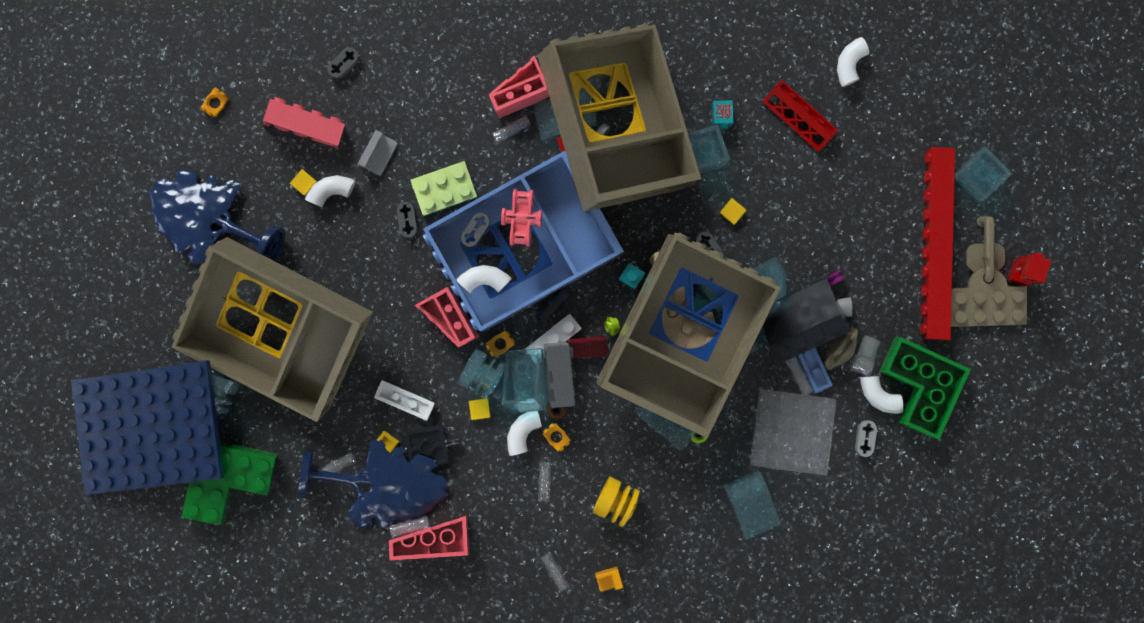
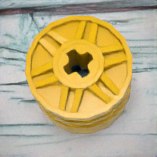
M609 476L593 509V514L605 518L609 512H612L611 522L614 523L618 516H620L618 526L623 527L631 518L637 506L640 491L634 489L630 496L628 494L631 486L628 485L622 492L620 491L621 481Z

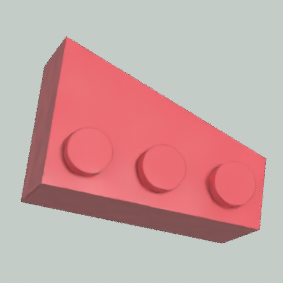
M535 55L525 66L520 67L511 78L506 79L489 94L498 119L549 98L544 76Z
M446 287L415 305L458 347L464 346L480 337L473 328L470 317L463 310L459 297L455 295L451 287Z

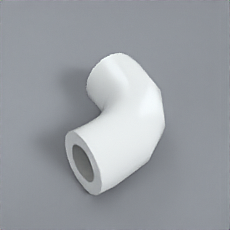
M862 37L848 44L839 56L837 73L842 87L859 80L856 64L859 59L869 54L867 43Z
M339 175L325 177L313 185L305 200L323 207L326 199L332 195L338 194L348 198L354 188L355 180Z
M482 265L470 268L456 280L469 293L481 285H489L497 292H500L512 278L497 267Z
M880 376L860 377L864 396L872 406L887 413L898 414L903 412L901 394L885 392L880 384Z
M537 409L520 415L511 425L507 436L509 456L528 451L526 444L528 434L532 430L542 427Z

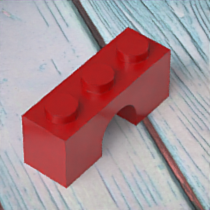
M1040 253L1016 258L1013 260L1007 281L1021 286H1031L1032 283H1045L1051 260L1045 259L1046 256Z

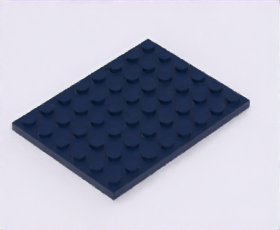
M210 360L71 381L85 495L224 478Z

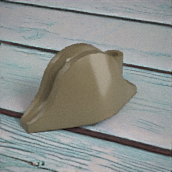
M851 327V332L827 343L823 364L825 369H833L846 363L853 357L857 345V329Z

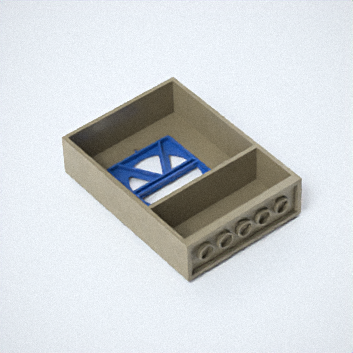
M681 233L668 234L596 383L609 392L708 438L781 287L777 286V281L770 277H759V272L746 267L743 269L741 268V263L733 259H723L725 255L715 250L707 251V246L699 242H689V237ZM693 284H702L711 288L717 294V297L694 312ZM682 286L685 287L686 308L669 300V297ZM718 305H722L723 315L720 325L702 316ZM666 307L717 333L709 342L697 348L677 346L667 337L662 324L663 309Z

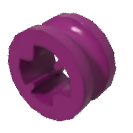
M841 270L827 277L831 286L845 278L844 275L840 274Z

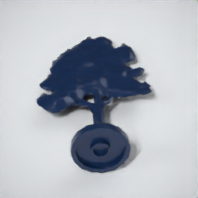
M181 169L174 171L176 180L158 179L155 181L154 188L148 191L157 230L164 237L171 238L170 242L173 243L176 253H182L186 249L191 248L192 252L187 257L192 264L205 263L207 258L205 256L206 250L209 246H213L214 242L224 233L234 234L257 245L255 252L273 261H276L285 241V230L274 225L261 238L235 225L231 221V216L227 210L231 207L236 192L239 190V182L231 180L226 181L224 185L216 186L218 181L212 174L208 176L207 182L197 184L198 174L196 172ZM213 223L223 227L217 231H211L210 229Z
M373 439L369 444L370 450L366 461V469H362L354 475L313 470V452L305 451L298 497L305 498L307 496L310 479L351 485L356 490L357 502L348 510V516L362 529L372 526L371 518H375L379 527L383 529L396 523L397 520L402 523L415 521L417 518L430 512L432 507L448 496L445 493L448 485L446 479L442 475H436L431 472L433 468L438 467L436 462L432 458L419 454L414 456L411 463L407 462L403 456L406 451L403 446L395 448L391 454L386 450V444L381 440ZM359 483L370 485V491L364 492Z

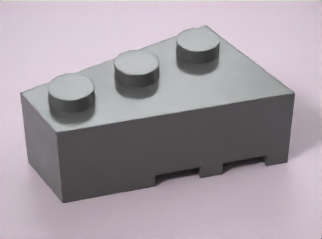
M567 342L544 344L547 401L551 408L575 406V386L572 379L574 378V367L571 366L573 348L569 347Z

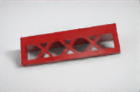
M783 80L762 101L818 152L838 131ZM773 94L780 99L781 105H775L769 100ZM791 108L794 111L795 117H788L785 114V109ZM799 121H805L809 126V130H802L799 126ZM813 134H820L825 140L819 145L814 140Z

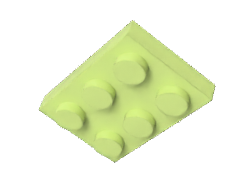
M465 161L411 179L423 216L477 198Z

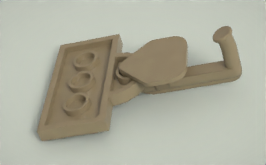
M980 216L977 219V224L980 227H984V243L972 244L966 250V265L973 274L968 281L967 288H952L951 327L1027 325V286H1007L1006 278L999 272L1005 264V250L1002 245L994 243V218Z

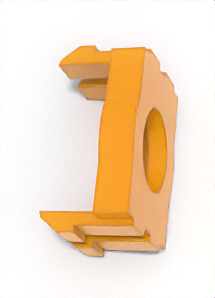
M215 87L206 97L200 109L204 112L206 111L210 116L217 117L229 98H227L224 92H220ZM218 98L220 106L212 108L210 106L211 99Z
M503 331L486 343V348L491 350L490 354L497 357L515 345V341L509 337L508 331ZM499 338L506 341V347L501 350L495 347V341Z
M556 423L551 424L549 429L546 428L543 431V435L557 451H562L564 449L563 446L567 447L570 444V439ZM555 431L562 434V440L558 443L551 440V435Z

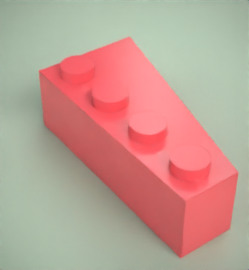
M277 97L274 100H269L262 125L269 127L270 124H273L278 130L284 132L291 130L297 136L305 138L309 136L313 141L338 147L345 124L341 123V119L332 116L330 119L325 118L323 113L312 110V112L305 111V107L298 104H293V106L287 105L285 100Z
M468 516L389 540L390 560L469 555Z

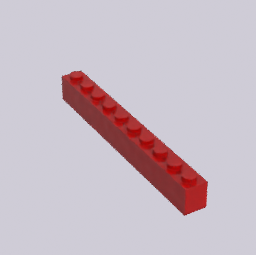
M931 147L924 155L927 171L924 172L926 190L923 193L926 209L923 210L925 228L922 231V238L925 240V247L922 249L924 266L921 270V276L924 278V285L921 287L923 305H921L920 314L923 316V324L920 325V335H923L922 339L951 340L955 148Z

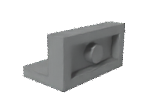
M375 130L358 164L381 176L398 143Z

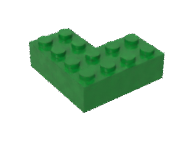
M894 337L879 372L914 388L898 423L932 439L939 440L971 369L902 337Z
M220 442L224 478L189 482L182 518L221 525L225 520L231 488L267 496L271 491L278 454Z

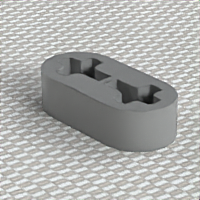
M864 420L858 426L855 450L857 454L863 457H868L874 452L877 427L872 421ZM867 424H869V427L872 428V431H868L866 438V431L863 430V427H866ZM866 439V446L869 447V450H866L865 453H863V450L860 449V446H864Z

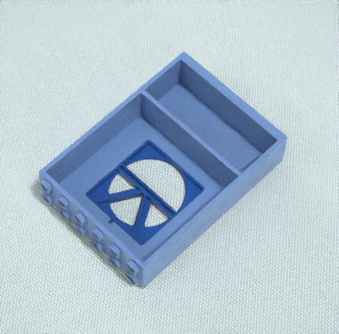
M565 151L423 229L425 231L423 237L426 243L435 249L432 253L439 264H443L444 268L441 270L446 279L452 280L453 285L451 288L457 297L461 296L463 302L460 304L465 313H470L472 316L470 322L476 331L484 332L618 258L624 252L600 208L583 212ZM514 189L526 192L534 190L533 212L542 210L543 213L541 228L532 225L531 229L539 243V259L535 268L526 277L498 228V225H501L502 208L512 210ZM484 213L488 216L490 225L484 235L488 231H492L500 247H479V243L474 247H466L462 243L461 235L475 214ZM484 217L476 219L478 224L475 229L478 230L480 225H486ZM473 231L471 235L465 236L467 239L466 243L469 244L470 241H475V239L473 238L474 234L476 233L475 231ZM477 255H504L497 268L504 272L509 263L518 281L507 283L500 292H497L489 285H481L469 293L456 279L470 268L478 266Z

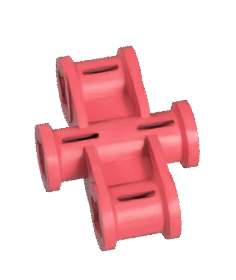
M514 189L512 210L502 208L501 225L511 224L510 246L523 244L530 247L532 225L538 228L542 226V210L533 212L534 190L526 192Z

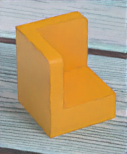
M617 567L595 573L601 592L613 588L616 590L623 588Z

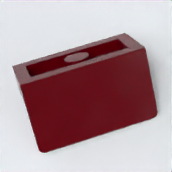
M606 336L568 339L569 347L573 348V359L607 356Z

